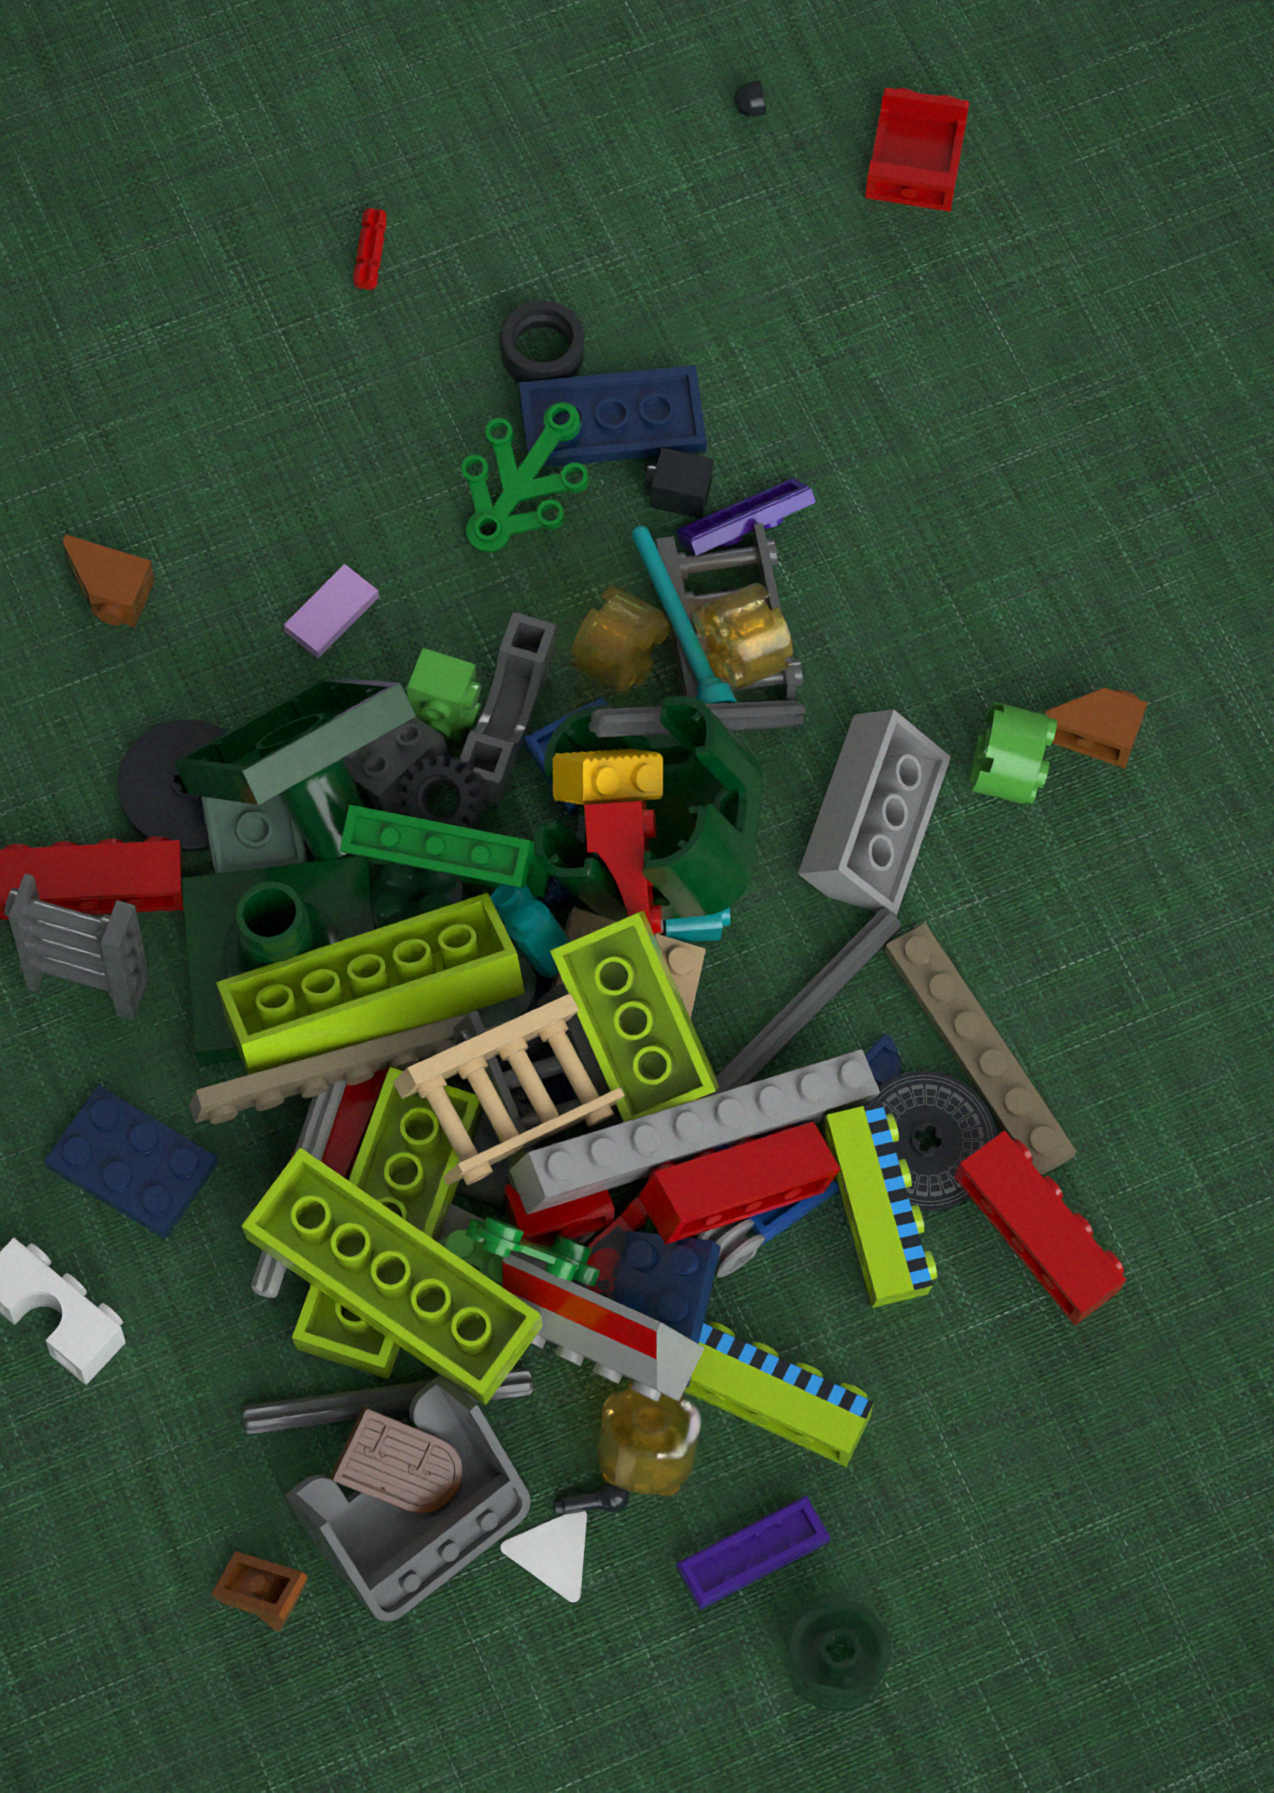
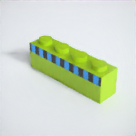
M878 1102L826 1115L822 1127L827 1146L841 1169L836 1175L871 1307L875 1308L927 1295L933 1286L932 1280L937 1279V1270L931 1251L923 1252L919 1234L924 1233L923 1218L918 1205H910L906 1188L912 1186L911 1175L906 1160H898L893 1142L899 1141V1133L893 1114L886 1115L883 1103Z
M709 1322L707 1325L703 1323L699 1345L704 1347V1350L691 1375L689 1388L686 1387L684 1392L847 1467L871 1417L874 1402L867 1399V1394L851 1384L842 1383L838 1386L823 1379V1374L808 1364L797 1363L795 1366L778 1358L779 1354L765 1344L754 1342L752 1345L735 1338L734 1332L722 1324Z

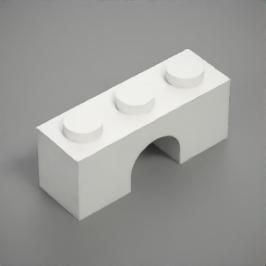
M13 1238L0 1252V1313L15 1325L33 1308L45 1306L57 1310L62 1315V1318L56 1330L46 1339L49 1353L62 1366L87 1385L126 1343L122 1328L120 1327L123 1324L122 1319L104 1303H101L97 1308L84 1296L87 1294L86 1289L70 1274L66 1273L63 1277H60L48 1267L51 1264V1260L37 1246L30 1243L25 1247Z

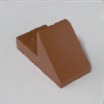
M235 1551L211 1595L222 1604L256 1614L275 1631L280 1632L299 1599L308 1576L302 1571Z

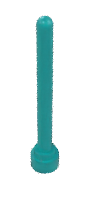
M644 526L635 527L632 531V539L699 684L696 689L698 693L696 699L704 704L737 703L729 684L723 683L721 678L715 677L649 530Z

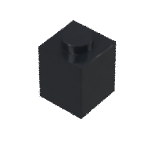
M661 448L658 463H649L645 477L644 489L651 490L650 508L700 519L703 518L713 480L714 459Z

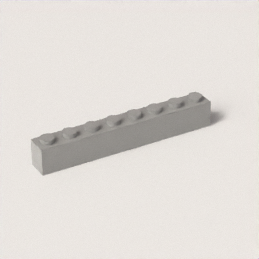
M861 1049L528 1152L510 1169V1173L528 1215L648 1177L652 1170L669 1161H674L676 1165L690 1161L702 1151L708 1149H715L716 1152L722 1151L745 1138H763L789 1125L797 1127L813 1121L815 1124L823 1122L828 1114L864 1106L876 1097L880 1091Z

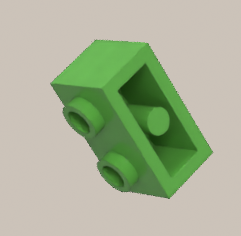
M423 648L407 686L408 700L416 717L442 734L445 742L451 740L462 743L467 728L475 729L482 709V704L477 703L481 684L476 682V665Z

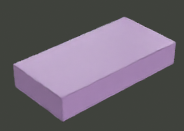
M344 564L284 624V632L316 658H319L379 598V592Z

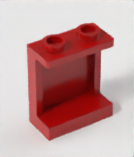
M884 88L872 160H870L865 198L951 212L969 102L957 99L951 95L936 96L917 93L908 88Z

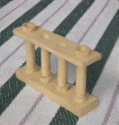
M567 994L414 1064L404 1070L393 1081L401 1099L417 1092L421 1098H427L459 1158L460 1163L443 1177L447 1186L461 1179H464L467 1185L475 1183L493 1172L490 1166L583 1121L590 1128L614 1115L611 1107L625 1096L622 1089L617 1088L599 1097L565 1033L569 1029L566 1022L579 1011L571 994ZM538 1036L541 1037L543 1042H549L582 1104L562 1115L558 1114L525 1051L528 1049L526 1042ZM499 1054L503 1061H509L542 1123L520 1135L485 1071V1068L488 1067L486 1060ZM458 1073L462 1080L468 1079L501 1141V1144L479 1154L444 1090V1087L447 1086L445 1079Z

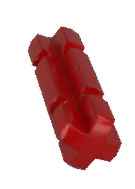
M367 208L363 212V226L360 230L356 255L357 263L353 274V284L358 289L373 290L377 286L378 269L380 268L384 243L383 235L387 224V214L382 209Z

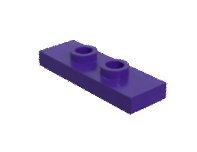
M792 478L678 528L676 534L680 545L696 556L717 546L727 547L740 542L744 538V534L754 530V524L763 523L764 529L775 527L783 522V517L816 503L810 487Z
M804 1496L676 1563V1569L699 1610H702L830 1542V1536L808 1497Z

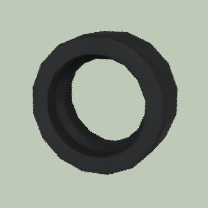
M547 300L527 302L514 309L504 321L500 335L502 362L510 376L516 381L528 382L573 377L581 368L585 343L582 323L574 312L564 305ZM548 327L564 334L568 339L569 346L567 352L562 357L554 361L541 363L528 360L520 355L516 346L517 339L522 333L531 328Z

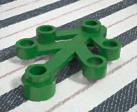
M558 402L546 410L544 414L545 429L518 470L511 445L514 438L511 424L503 418H495L487 424L485 430L489 444L494 447L503 487V493L494 506H492L486 480L489 477L487 461L480 455H470L463 460L461 465L463 477L470 485L476 512L467 523L466 533L470 544L476 550L483 553H494L500 551L508 544L511 535L540 528L555 530L563 524L565 520L563 507L558 501L552 499L540 503L537 511L510 515L519 502L565 491L579 493L587 488L589 484L588 472L580 463H569L563 468L561 473L535 479L557 444L570 441L579 433L581 421L579 413L573 405L566 402ZM559 413H566L570 416L568 422L563 425L554 423L553 419ZM498 427H503L508 431L507 435L502 439L492 437V432ZM473 464H479L483 467V471L478 476H471L467 473L468 468ZM572 472H579L583 475V479L577 484L569 483L567 477ZM548 509H556L559 515L555 520L547 521L543 519V513ZM493 523L497 526V529L492 535H483L480 530L484 524Z
M487 1217L485 1223L471 1219L465 1235L482 1242L481 1248L506 1258L509 1257L511 1250L521 1252L546 1261L547 1264L544 1271L567 1281L574 1279L586 1285L595 1286L601 1270L587 1264L592 1251L591 1247L556 1234L552 1247L527 1241L522 1237L524 1231L497 1219Z

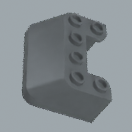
M441 1375L437 1376L416 1393L410 1404L409 1416L416 1428L434 1433L452 1445L461 1459L463 1474L460 1486L448 1503L435 1511L417 1513L399 1509L395 1505L357 1490L345 1498L338 1485L328 1476L321 1474L306 1478L284 1495L319 1552L364 1607L381 1621H393L402 1617L522 1522L530 1508L531 1499L529 1492L479 1406Z

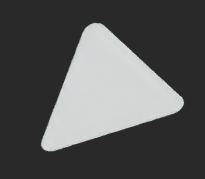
M585 1511L568 1515L564 1514L502 1542L501 1551L568 1601L577 1602L580 1599L587 1513Z

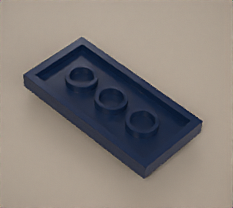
M696 365L519 382L527 455L545 429L544 414L551 405L558 402H566L573 405L579 413L581 428L577 436L570 441L559 442L542 468L565 466L569 463L585 464L656 457L660 455L661 448L683 453L706 452L707 441ZM559 413L554 417L553 422L563 425L568 422L570 416L566 413Z

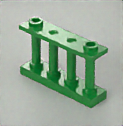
M349 805L339 850L343 853L367 857L371 864L496 889L500 885L525 889V885H527L534 896L545 898L550 874L538 862L535 855L534 842L530 840Z

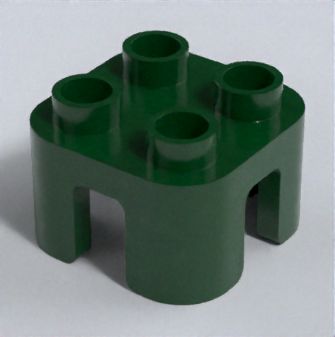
M689 696L667 697L662 700L660 722L675 737L672 739L649 740L642 735L597 737L596 733L591 732L588 724L591 722V713L598 709H615L610 706L585 708L567 717L553 732L546 748L544 770L546 776L552 782L553 757L556 753L596 752V750L611 751L612 749L627 750L630 748L657 752L663 757V796L661 799L646 800L647 810L654 809L657 835L656 838H649L650 851L644 852L642 875L654 885L652 886L653 905H661L663 920L712 915L734 904L747 889L754 869L763 785L762 769L755 756L702 701ZM575 804L579 812L577 837L559 821L538 824L535 830L534 850L540 865L592 914L617 922L627 918L628 915L622 895L606 863L597 852H587L584 805Z

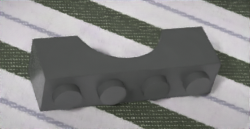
M516 612L512 613L499 649L494 679L485 708L475 729L469 731L460 756V761L470 763L474 767L473 771L482 776L484 781L480 782L482 788H487L488 797H483V802L501 806L523 745L524 737L528 731L557 650V624Z

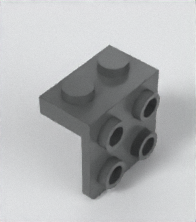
M414 717L344 757L354 784L368 793L374 810L400 814L398 808L402 807V800H397V792H402L404 785L399 784L402 776L410 774L407 769L413 764L421 763V759L427 757L451 756L443 735L417 717ZM438 780V781L434 782V783L429 787V789H428V791H427V794H428L434 787H436V786L442 784L445 780Z

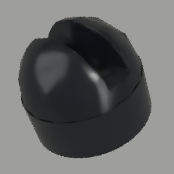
M760 80L747 82L737 89L734 102L739 113L746 117L767 114Z

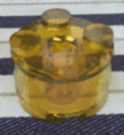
M758 583L750 584L703 604L701 610L693 613L695 628L699 635L705 638L710 654L706 657L715 677L725 678L736 689H741L790 668L792 663L785 661V658L793 655L792 641L786 622L778 607L769 609L763 598L770 596V594Z
M613 585L600 596L607 600L604 607L600 611L592 607L586 616L571 651L573 655L579 658L570 661V663L576 669L614 690L622 692L627 691L633 682L641 685L646 680L653 667V661L649 657L655 645H660L665 640L672 625L670 620L664 617L663 611Z
M634 1382L629 1383L628 1389L615 1395V1392L612 1393L603 1406L597 1456L600 1467L603 1470L604 1480L606 1483L633 1493L673 1495L680 1490L681 1484L689 1477L694 1467L700 1430L699 1411L695 1404L692 1407L683 1398L684 1392L679 1401L661 1394L658 1402L631 1390Z

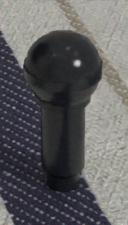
M608 1479L600 1486H597L595 1490L563 1495L561 1499H555L556 1514L565 1513L568 1515L594 1509L618 1513L629 1504L630 1492L626 1484L621 1480Z

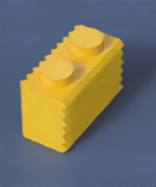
M628 748L627 750L612 749L611 751L596 750V752L556 753L553 757V797L555 801L560 800V802L565 801L588 805L661 799L663 796V757L660 753Z

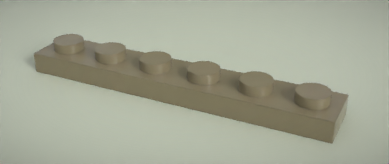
M924 923L887 943L884 952L978 1095L987 1105L1001 1130H1005L1012 1140L1015 1138L1019 1139L1028 1148L1033 1158L1031 1163L1041 1175L1074 1158L1076 1149L927 924Z
M467 1014L197 1089L189 1104L194 1122L210 1120L211 1124H219L233 1119L240 1110L254 1106L257 1111L268 1110L283 1103V1098L300 1093L302 1098L320 1095L329 1089V1085L335 1082L346 1081L347 1085L360 1084L371 1079L374 1076V1072L388 1069L389 1067L404 1071L408 1067L419 1063L420 1059L434 1056L454 1047V1027Z

